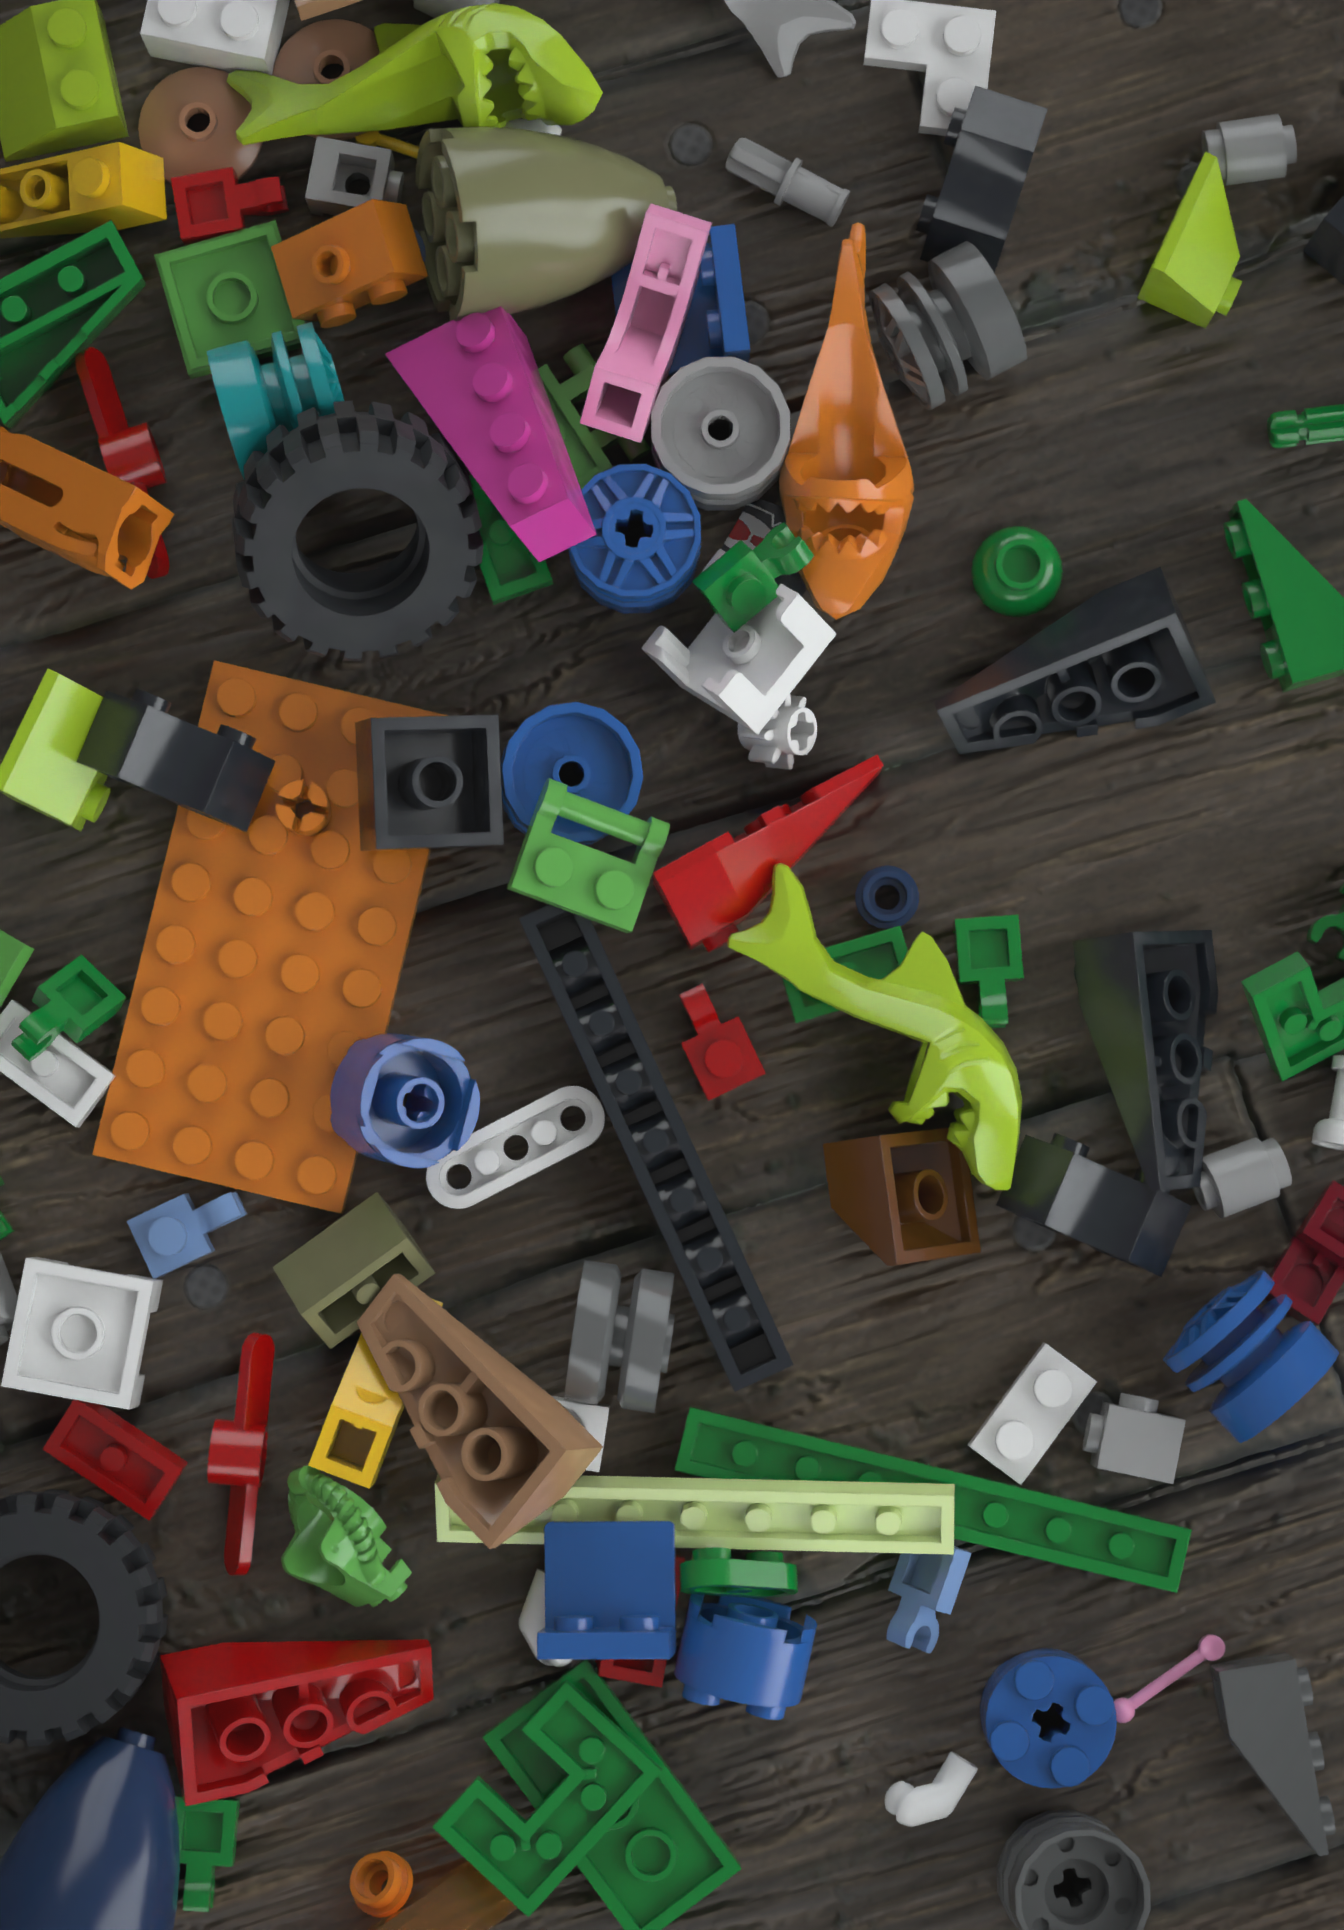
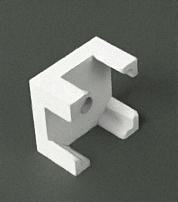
M719 549L703 571L726 552ZM780 584L776 589L778 596L735 633L715 613L688 649L664 626H659L641 649L681 688L758 735L835 637L836 633L799 593Z
M40 1257L26 1258L1 1386L128 1410L138 1407L145 1375L139 1374L150 1313L157 1312L163 1280L68 1265L67 1262Z

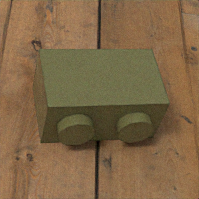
M378 1192L374 1193L273 1267L300 1315L330 1349L359 1329L356 1322L393 1274L403 1275L416 1287L435 1274L405 1225Z

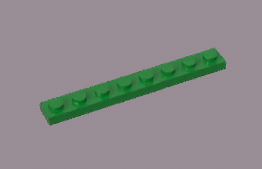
M692 1406L689 1407L675 1465L676 1471L704 1478L955 1484L954 1539L1175 1593L1178 1592L1192 1532L1187 1527Z

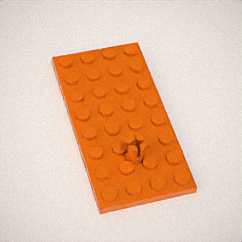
M214 660L198 727L217 734L220 724L242 731L256 738L252 750L276 762L247 832L178 805L112 1072L116 1077L109 1085L92 1155L343 1214L358 1152L350 1147L342 1137L338 1136L332 1128L330 1103L332 1082L340 1063L347 1055L351 1045L358 1040L387 1033L431 849L360 850L355 722L369 718L448 715Z

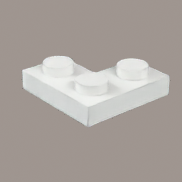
M871 0L863 65L925 72L918 133L946 136L954 108L957 107L967 111L975 86L988 88L996 11L909 0Z

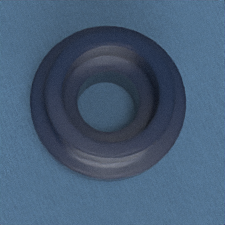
M880 866L870 870L862 877L856 888L855 903L863 920L875 928L887 930L903 926L913 917L919 903V892L914 879L906 871L895 866ZM881 887L893 888L899 897L897 906L891 910L881 909L875 902V892Z

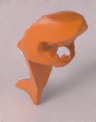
M859 222L852 224L849 238L842 240L828 329L779 476V493L786 525L795 537L799 536L803 539L814 555L813 559L799 573L815 607L836 620L861 609L884 580L905 532L914 500L912 469L880 375L870 339L865 310L864 286L866 233L865 226Z

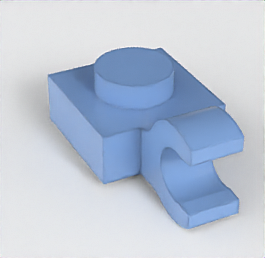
M237 1191L224 1194L197 1209L189 1193H184L127 1220V1223L153 1279H156L214 1252L215 1249L207 1233L247 1215V1212Z
M954 1546V1555L900 1554L888 1591L900 1595L902 1598L895 1615L889 1623L887 1640L910 1649L912 1646L926 1653L932 1652L939 1636V1624L935 1613L938 1611L951 1615L972 1553Z

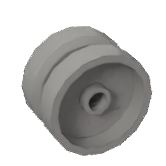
M705 357L681 367L661 387L651 411L652 460L656 468L671 473L690 491L696 507L706 511L736 510L759 500L777 482L790 443V410L779 385L759 366L736 357ZM716 426H723L729 429V437L726 440L719 441L711 437L715 433Z

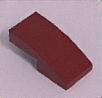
M1334 1180L1328 1184L1271 1271L1269 1276L1275 1284L1264 1298L1269 1302L1281 1294L1287 1295L1293 1301L1287 1314L1301 1323L1311 1321L1315 1327L1320 1324L1344 1282V1186Z

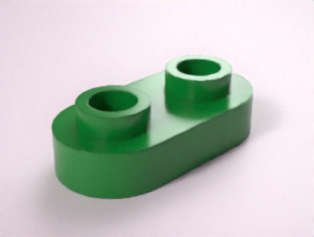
M700 1548L692 1551L691 1561H686L679 1565L680 1591L687 1594L771 1598L798 1593L797 1565L784 1563L782 1552H752L745 1554V1560L731 1559V1549Z

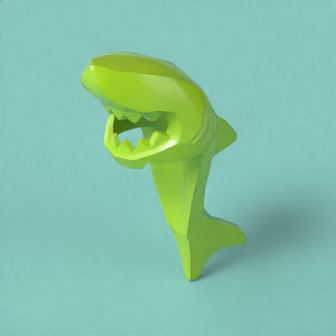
M499 3L466 6L444 13L422 25L392 23L377 25L374 27V37L379 54L362 66L329 84H297L263 72L243 70L229 73L226 81L251 104L250 113L236 130L237 140L242 145L301 135H328L389 130L458 119L463 127L503 128L507 122L519 118L527 119V121L539 119L546 125H573L584 120L595 110L603 94L590 69L556 30L543 19L519 7Z
M782 863L774 865L772 895L768 914L760 923L745 930L732 933L728 937L727 947L760 962L792 983L798 990L855 1018L921 1042L904 1100L893 1101L888 1111L898 1124L908 1122L922 1125L925 1119L931 1118L934 1115L933 1108L946 1107L949 1103V1093H954L963 1100L964 1107L954 1111V1116L958 1122L950 1123L947 1139L963 1152L971 1173L982 1184L996 1191L1009 1190L1014 1173L1022 1110V1096L1017 1068L1003 1041L979 1015L966 1006L948 960L934 939L921 931L913 941L900 966L882 979L862 975L834 962L816 937L803 885L789 866Z

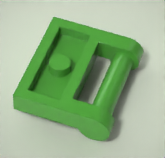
M548 778L538 798L507 889L625 933L632 932L657 859L667 840L670 823L652 816L647 821L641 820L567 792V784ZM557 816L637 845L632 862L551 833Z

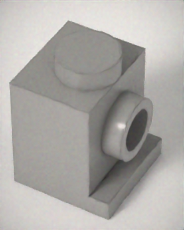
M317 136L305 194L310 214L323 216L324 213L337 216L371 199L400 203L404 184V172L394 171L395 161L392 150ZM361 179L370 184V189L364 196L347 192L349 184L354 180Z

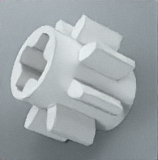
M789 694L758 735L738 723L739 740L744 748L750 750L748 758L750 761L765 763L766 767L792 769L794 763L793 755L808 754L817 737V722L813 712L805 708L807 700L805 697Z

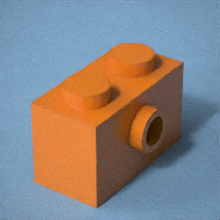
M371 199L271 246L292 319L318 321L322 328L336 327L354 320L357 317L355 310L369 303L382 305L399 300L408 294L406 286L428 277L407 205Z

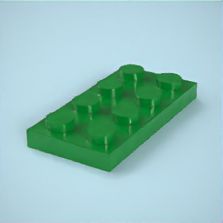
M582 1659L484 1733L482 1738L536 1810L568 1773L522 1731V1727L561 1684L568 1679L662 1767V1772L577 1864L580 1871L624 1930H662L740 1871L742 1867L603 1677L598 1676V1671L589 1659Z

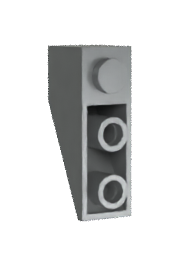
M1286 1652L1210 1664L1220 1729L1308 1846L1319 1856L1329 1855L1326 1836L1335 1835V1820L1328 1795L1319 1797L1315 1771L1324 1770V1756L1318 1732H1308L1304 1706L1313 1705V1692L1306 1666L1297 1667L1296 1659Z

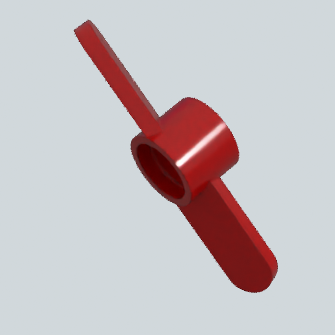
M89 347L77 353L75 358L76 369L98 434V442L107 472L137 486L146 494H148L147 489L167 483L162 460L148 423L145 422L132 427L128 426L105 356L94 347ZM162 534L159 536L147 572V576L151 579L166 576L169 572V557Z
M257 1332L251 1333L245 1339L242 1346L235 1419H215L208 1456V1483L231 1485L224 1548V1564L227 1573L231 1576L246 1575L250 1569L258 1488L262 1486L267 1458V1422L275 1346L271 1336Z

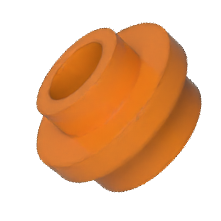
M380 1851L364 1856L356 1863L350 1876V1891L357 1906L363 1912L378 1918L390 1916L400 1910L408 1900L413 1886V1874L409 1863L402 1856L391 1851ZM388 1878L387 1884L381 1892L382 1885L384 1881Z

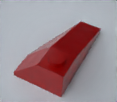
M878 754L813 787L799 797L801 801L791 807H789L788 803L780 807L778 805L761 814L756 820L743 828L745 832L733 838L728 831L653 872V884L690 950L703 943L708 953L727 944L728 937L732 933L739 932L736 925L746 920L772 891L774 865L782 863L792 869L879 775L884 765Z
M428 1639L223 1642L160 1655L164 1710L185 1806L249 1793L269 1783L267 1774L299 1758L302 1759L304 1764H307L324 1755L321 1747L353 1731L367 1734L434 1700L432 1651Z

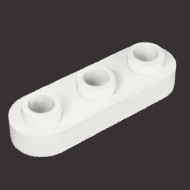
M567 1086L560 1088L472 1133L469 1140L458 1151L453 1150L446 1157L437 1161L440 1163L427 1167L426 1182L431 1195L444 1206L455 1209L471 1207L592 1145L600 1137L604 1128L605 1113L603 1106L591 1091L583 1087ZM568 1107H579L585 1113V1124L577 1131H569L561 1123V1115ZM515 1135L524 1137L529 1146L527 1155L520 1160H511L504 1151L507 1139ZM458 1164L467 1166L472 1175L470 1184L464 1189L453 1188L447 1178L449 1170Z

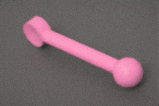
M1213 1634L1203 1636L1199 1640L1198 1650L1130 1698L1116 1699L1114 1706L1117 1722L1127 1723L1131 1721L1135 1715V1709L1204 1660H1219L1225 1652L1223 1640Z

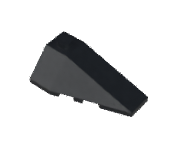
M1158 567L1100 591L936 701L935 706L958 753L964 754L1034 744L1041 734L1075 730L1077 737L1098 735V726L1132 721L1135 729L1155 727L1216 703V700L1179 606L1161 567Z
M1212 930L1129 932L1073 941L1075 958L1074 976L1078 987L1079 1005L1150 1192L1200 1187L1207 1111L1198 1100L1201 1072L1211 1071L1213 1050L1203 1047L1206 1015L1217 1014L1218 984Z

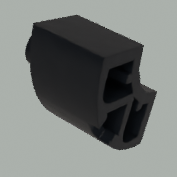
M978 86L974 88L967 111L957 107L954 108L943 143L955 148L939 198L927 194L916 231L927 234L920 260L929 262L936 256L968 241L979 250L995 274L1048 108Z
M135 689L132 699L109 691L105 692L77 759L78 763L139 790L161 796L185 809L247 832L276 762L252 750L256 738L223 724H220L217 734L192 725L168 714L172 705L170 702L139 689Z
M1054 1133L1051 1142L1047 1143L1025 1135L1016 1156L1011 1188L1009 1190H1002L996 1206L1050 1231L1080 1241L1101 1253L1162 1277L1191 1206L1169 1195L1170 1190L1150 1192L1143 1171L1140 1169L1136 1170L1132 1179L1087 1159L1090 1148L1073 1139Z

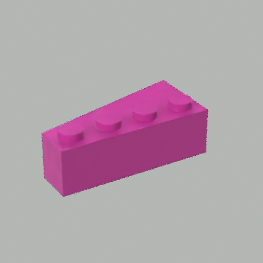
M501 306L485 313L469 314L458 321L452 320L385 353L507 524L538 562L597 535L527 336L512 316Z

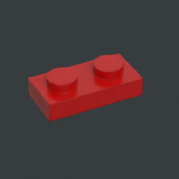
M79 1400L72 1401L43 1447L44 1451L148 1521L157 1513L189 1463L104 1405Z

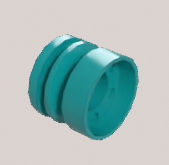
M312 322L296 326L303 354L294 357L289 356L282 331L273 332L271 337L273 362L269 364H260L248 340L206 351L226 428L244 480V465L253 451H261L264 454L268 451L266 436L276 427L283 425L290 432L298 427L297 414L315 407L319 417L335 413L333 402L345 401L332 355L316 334Z

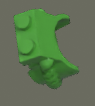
M307 1465L293 1470L288 1476L287 1484L289 1487L288 1506L295 1534L281 1557L284 1571L299 1580L326 1590L355 1607L367 1604L375 1607L384 1599H387L389 1602L397 1599L406 1590L408 1585L405 1583V1580L412 1572L402 1559L397 1560L389 1571L382 1565V1562L392 1549L380 1538L387 1527L378 1513L360 1496L347 1487L333 1481L330 1477L325 1476L318 1469Z

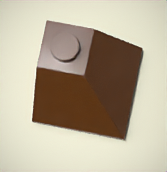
M949 1128L879 1135L823 1144L831 1208L887 1266L981 1253L970 1168L963 1152L947 1139Z

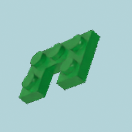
M1297 951L1241 981L1270 1066L1282 1082L1344 1049V978L1318 991L1310 966Z
M568 1679L561 1684L522 1727V1731L568 1773L536 1810L525 1819L478 1775L432 1827L528 1918L662 1772V1767Z

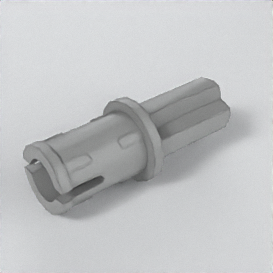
M747 138L738 139L726 161L725 168L728 172L776 196L775 204L780 206L785 201L826 222L830 227H833L850 194L849 190L842 189L801 167L803 160L798 157L794 162H791Z

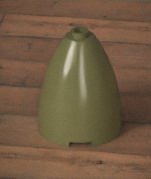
M498 127L440 128L427 130L420 142L415 183L418 189L428 188V192H424L422 198V219L425 231H418L426 249L425 268L428 274L426 281L437 312L449 311L450 321L461 320L472 313H485L500 306L509 314L538 308L597 284L633 262L645 214L650 204L677 211V201L673 188L665 186L662 178L657 173L628 157L595 144L562 135Z

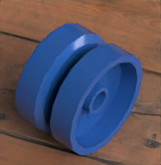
M579 702L549 705L525 719L508 741L500 761L502 807L514 827L526 835L546 780L551 778L562 783L559 778V771L566 763L573 764L574 774L583 776L582 782L574 787L568 786L567 792L629 815L637 804L643 781L640 750L624 724L604 709ZM557 816L551 831L553 834L585 846H590L608 836L606 833Z

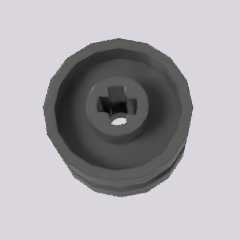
M584 1260L564 1400L596 1405L605 1395L609 1366L621 1367L617 1395L623 1409L654 1413L660 1372L667 1373L675 1314H669L674 1273L642 1268L634 1277L630 1307L620 1306L618 1301L622 1274L618 1266Z

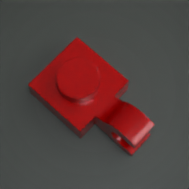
M232 166L171 178L180 237L185 245L246 229L244 215L269 216L289 211L285 186L281 185L279 176L238 184L237 173Z
M703 983L679 994L680 1000L697 1033V1036L680 1044L707 1101L766 1074L739 1016L721 1024Z

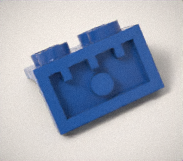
M735 224L711 226L709 243H706L699 268V278L668 376L674 375L681 367L705 357H736L749 363L750 341ZM632 263L611 276L616 316Z
M672 1521L548 1522L544 1527L545 1628L537 1632V1660L670 1659L676 1653L675 1524Z

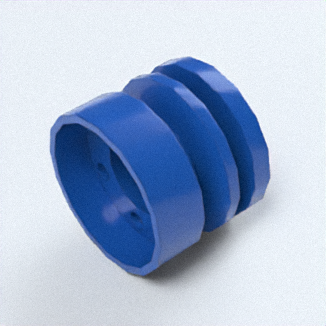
M620 464L596 474L581 491L597 535L569 548L570 563L580 586L600 605L623 614L651 613L673 603L691 584L700 562V513L690 491L671 473L647 464ZM631 521L642 522L644 534L651 536V538L641 537L637 547L626 546L625 535L618 532L628 531Z
M1264 1270L1254 1273L1239 1284L1227 1287L1205 1304L1186 1323L1178 1340L1163 1358V1361L1175 1373L1187 1368L1199 1358L1202 1360L1185 1382V1385L1192 1392H1197L1218 1379L1225 1385L1217 1394L1209 1411L1239 1443L1253 1438L1287 1412L1326 1374L1339 1355L1337 1349L1311 1321H1304L1288 1329L1283 1334L1277 1326L1284 1319L1293 1303L1287 1295L1281 1294L1259 1309L1258 1305L1275 1284Z

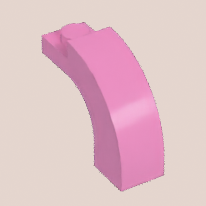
M650 204L645 214L628 281L614 325L594 367L580 424L641 443L651 422V411L661 387L666 382L699 278V268L712 225L711 222Z

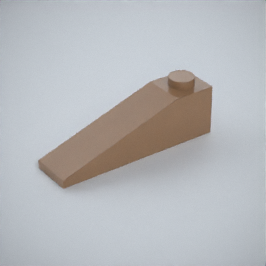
M393 1274L356 1322L389 1389L398 1392L414 1424V1427L409 1430L418 1448H426L441 1479L436 1485L445 1503L489 1549L498 1547L563 1498L603 1448L560 1402L403 1275Z

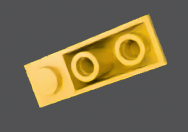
M121 142L0 169V238L88 233L112 220L117 230L167 220L163 157Z
M432 1299L441 1307L443 1306L444 1303ZM362 1333L331 1404L308 1466L370 1489L377 1480L404 1409V1404L398 1392L389 1389Z

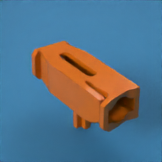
M0 425V525L8 528L21 538L96 574L110 576L131 590L143 583L159 536L169 525L174 513L137 486L30 436L11 433ZM119 559L127 560L125 572H123L125 563H123Z

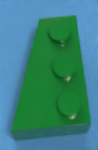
M112 220L0 279V418L9 429L23 417L75 361L77 353L85 350L146 286L140 271Z

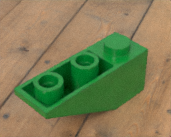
M1247 499L1237 501L1228 512L1230 521L1223 524L1224 535L1233 559L1242 557L1249 580L1242 583V594L1251 619L1260 618L1267 642L1260 644V652L1268 677L1271 680L1278 678L1282 692L1344 675V597Z

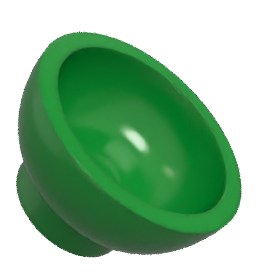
M1023 526L1003 528L988 536L978 547L971 566L972 583L978 597L991 610L1008 617H1026L1043 610L1055 598L1062 581V562L1054 544L1039 531Z

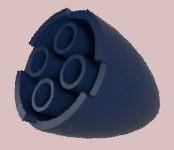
M119 1727L116 1739L102 1736L76 1758L49 1787L23 1822L0 1861V1930L174 1929L180 1874L179 1824L175 1792L165 1754L153 1751L157 1738Z

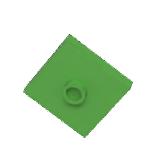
M276 220L154 255L190 379L211 374L207 350L248 340L258 359H264L273 356L271 346L272 333L280 330L282 331L288 351L302 348L296 326L306 322L305 320L292 319L271 246L282 242Z

